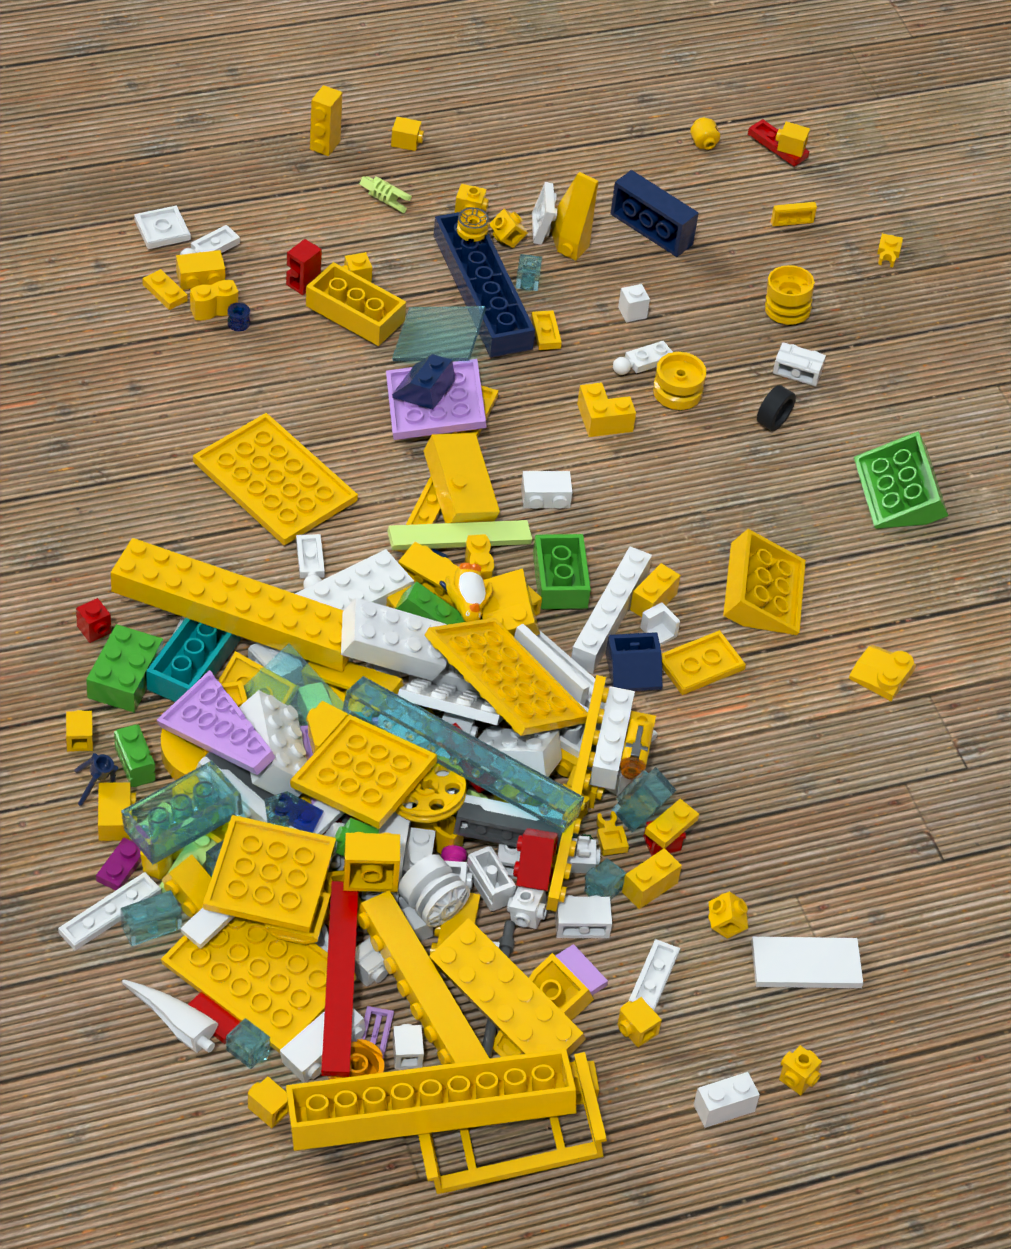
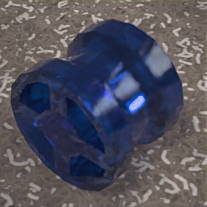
M244 303L231 304L227 310L228 327L234 331L248 329L250 326V308Z

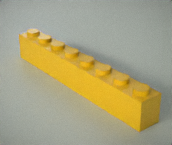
M390 890L362 902L357 915L358 922L362 929H366L371 936V944L376 952L379 951L382 955L387 972L395 977L399 993L408 999L412 1015L422 1023L426 1039L435 1045L441 1064L490 1059Z

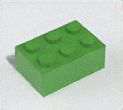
M583 534L535 535L533 560L537 594L542 597L541 609L588 608L591 588Z
M116 624L86 679L87 698L135 713L147 690L146 671L163 649V638Z

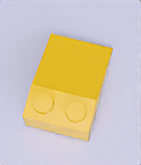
M523 568L483 580L485 589L488 582L492 583L493 588L489 601L482 608V619L496 618L513 637L515 636L516 627L521 624L527 626L536 636L540 635Z

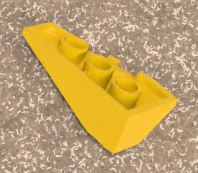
M581 172L576 175L558 204L557 217L555 221L551 222L550 228L557 252L575 261L590 246L598 180Z
M553 953L529 977L571 1021L594 1000L589 989ZM500 1031L498 1032L494 1040L493 1050L500 1057L522 1054Z

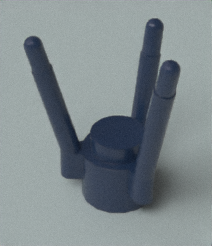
M93 753L90 759L74 769V772L78 773L90 766V773L92 775L78 802L79 806L84 804L97 780H105L110 775V783H116L118 766L114 765L110 756Z

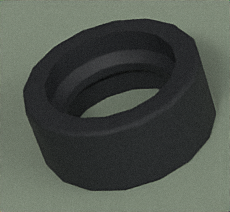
M782 385L774 387L767 394L758 410L757 422L771 431H776L780 428L796 402L795 393Z

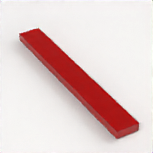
M332 881L321 1076L349 1077L358 891H343L344 881Z

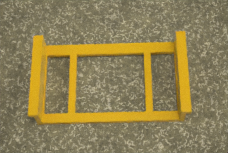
M585 1052L574 1054L576 1067L571 1068L573 1080H578L593 1142L565 1148L558 1116H552L549 1119L557 1150L476 1168L468 1128L460 1129L468 1170L440 1176L432 1133L418 1134L428 1182L434 1181L436 1193H447L604 1157L601 1142L607 1141Z

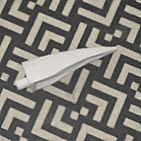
M122 980V984L148 1005L166 1023L177 1039L196 1053L202 1048L208 1053L214 1049L215 1043L210 1038L217 1029L218 1023L166 993L145 985Z

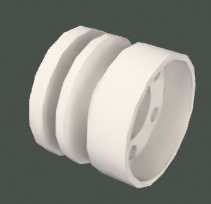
M435 854L415 863L402 877L398 885L399 895L411 908H415V912L428 927H436L450 920L461 910L470 896V888L457 874L452 873L453 870L440 855Z

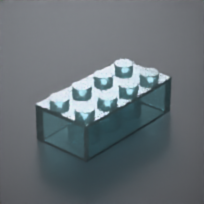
M211 760L121 810L124 831L153 865L229 822L232 815L239 816L243 814L240 792Z

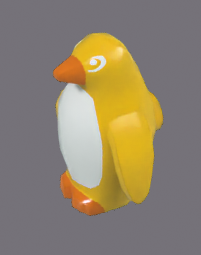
M462 563L455 571L454 584L450 576H446L447 594L464 621L480 620L482 608L489 601L493 586L492 583L488 582L485 589L481 566L475 563Z

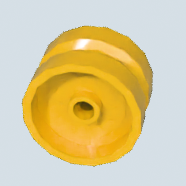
M672 352L661 357L657 363L656 377L653 385V394L656 400L663 406L675 410H685L696 406L702 399L706 379L704 363L698 357L687 352Z

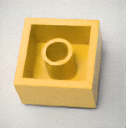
M387 832L381 834L346 833L343 891L386 892L390 890V892H398L400 834Z

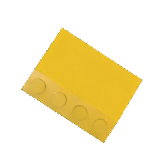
M750 529L744 531L731 543L723 616L745 627L798 635L800 633L806 560Z

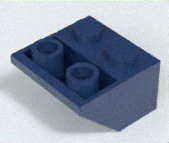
M658 633L608 635L605 654L612 687L631 691L662 690V654Z

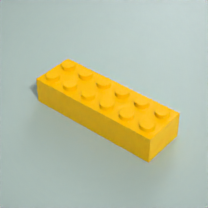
M469 918L429 956L433 964L522 1054L566 1049L569 1057L586 1040L584 1033Z

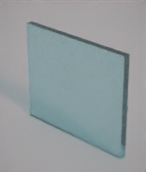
M485 306L409 307L392 357L393 361H422L431 354L445 357L452 361H470L486 311Z
M291 644L283 648L244 685L247 700L260 690L267 695L274 696L278 701L294 707L298 712L300 726L308 725L306 718L312 708H316L321 701L344 712L349 709Z

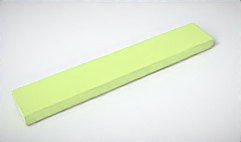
M527 520L389 526L387 530L392 550H408L414 542L422 546L425 545L430 549L466 547L468 535L481 534L487 535L491 546L526 545L532 542Z

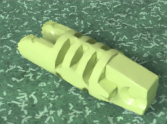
M363 176L360 181V185L369 190L368 194L402 213L406 212L407 208L398 203L397 199L401 197L403 200L410 201L411 195L377 176L374 179L369 176Z

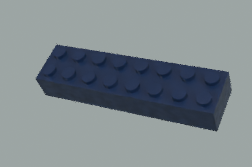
M460 212L435 216L433 236L490 358L532 350L535 329L489 233L487 232L485 238L480 241L474 242V239L466 241L457 233L458 215Z

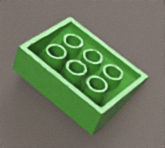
M919 431L854 456L875 529L927 525L949 516L928 449Z

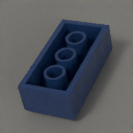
M630 170L615 181L610 215L675 257L681 255L694 244L699 212L633 170Z

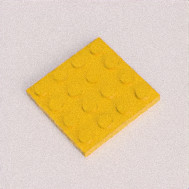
M349 714L291 778L290 786L380 829L436 764L437 754Z
M232 815L203 902V909L310 933L335 849L336 838Z

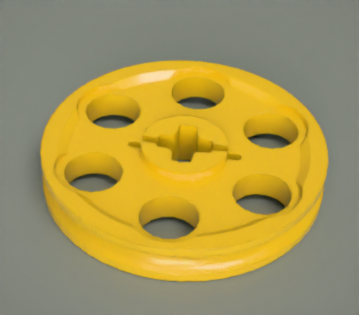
M437 757L436 764L395 812L407 820L420 823L437 822L452 816L462 807L466 798V780L462 771L452 762ZM441 770L449 772L447 776L436 775ZM450 788L459 790L456 794H448L446 791ZM408 802L416 803L417 806L415 808L409 809L405 808L404 804ZM434 804L443 806L441 810H432L430 807Z

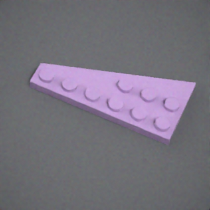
M210 670L156 720L161 728L256 775L276 758L270 747L260 734L256 732L253 725L246 719L243 712Z

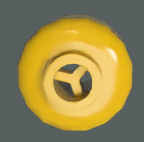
M706 117L699 118L690 129L695 146L699 149H712L720 141V132L716 122Z

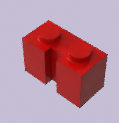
M304 239L287 252V266L291 269L286 272V285L301 295L306 294V286L321 274V248Z
M527 828L523 836L519 835L517 851L521 852L520 861L515 862L513 876L517 877L516 886L548 891L553 878L558 833Z

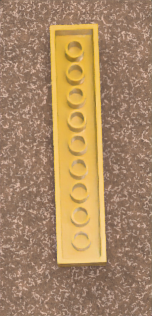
M135 538L131 539L111 571V592L340 672H343L350 657L341 655L342 614L344 610Z
M566 1049L286 1085L294 1151L576 1113V1088Z

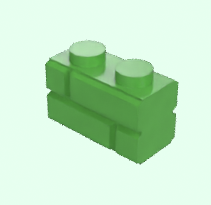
M135 724L114 731L115 750L128 782H130V787H137L155 781V763L150 755L140 726Z

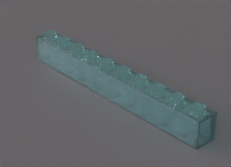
M363 676L346 691L342 711L437 754L436 763L561 832H564L579 817L584 800L582 795Z

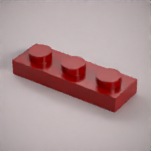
M764 119L748 129L749 136L794 167L809 157L810 151L806 148L802 157L778 151L779 142L775 141L778 129Z

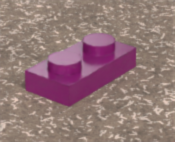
M123 838L96 874V882L115 891L124 886L141 863L140 851L142 846Z

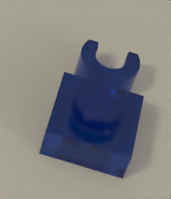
M281 793L278 800L283 802L286 807L282 808L275 805L272 810L273 813L278 816L286 815L290 817L287 822L288 825L298 830L313 833L324 810L301 798L295 804L289 795Z

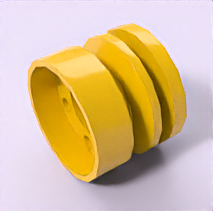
M793 265L781 266L770 272L767 280L765 311L770 319L788 325L804 322L810 316L815 284L811 273L802 267Z

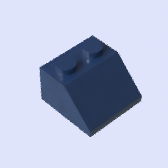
M429 355L413 366L393 392L392 398L433 410L455 381L453 361L438 355Z

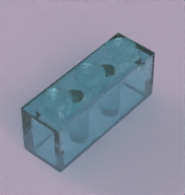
M657 767L649 773L644 770L616 798L618 803L612 810L631 832H634L677 790Z

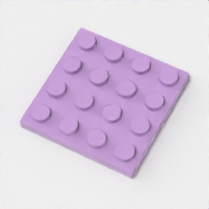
M477 359L453 362L455 381L433 410L392 398L393 392L413 367L386 371L394 440L487 428Z

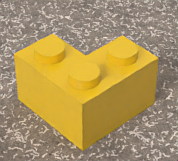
M602 382L580 385L577 405L588 437L633 432L636 411L630 396L608 399Z

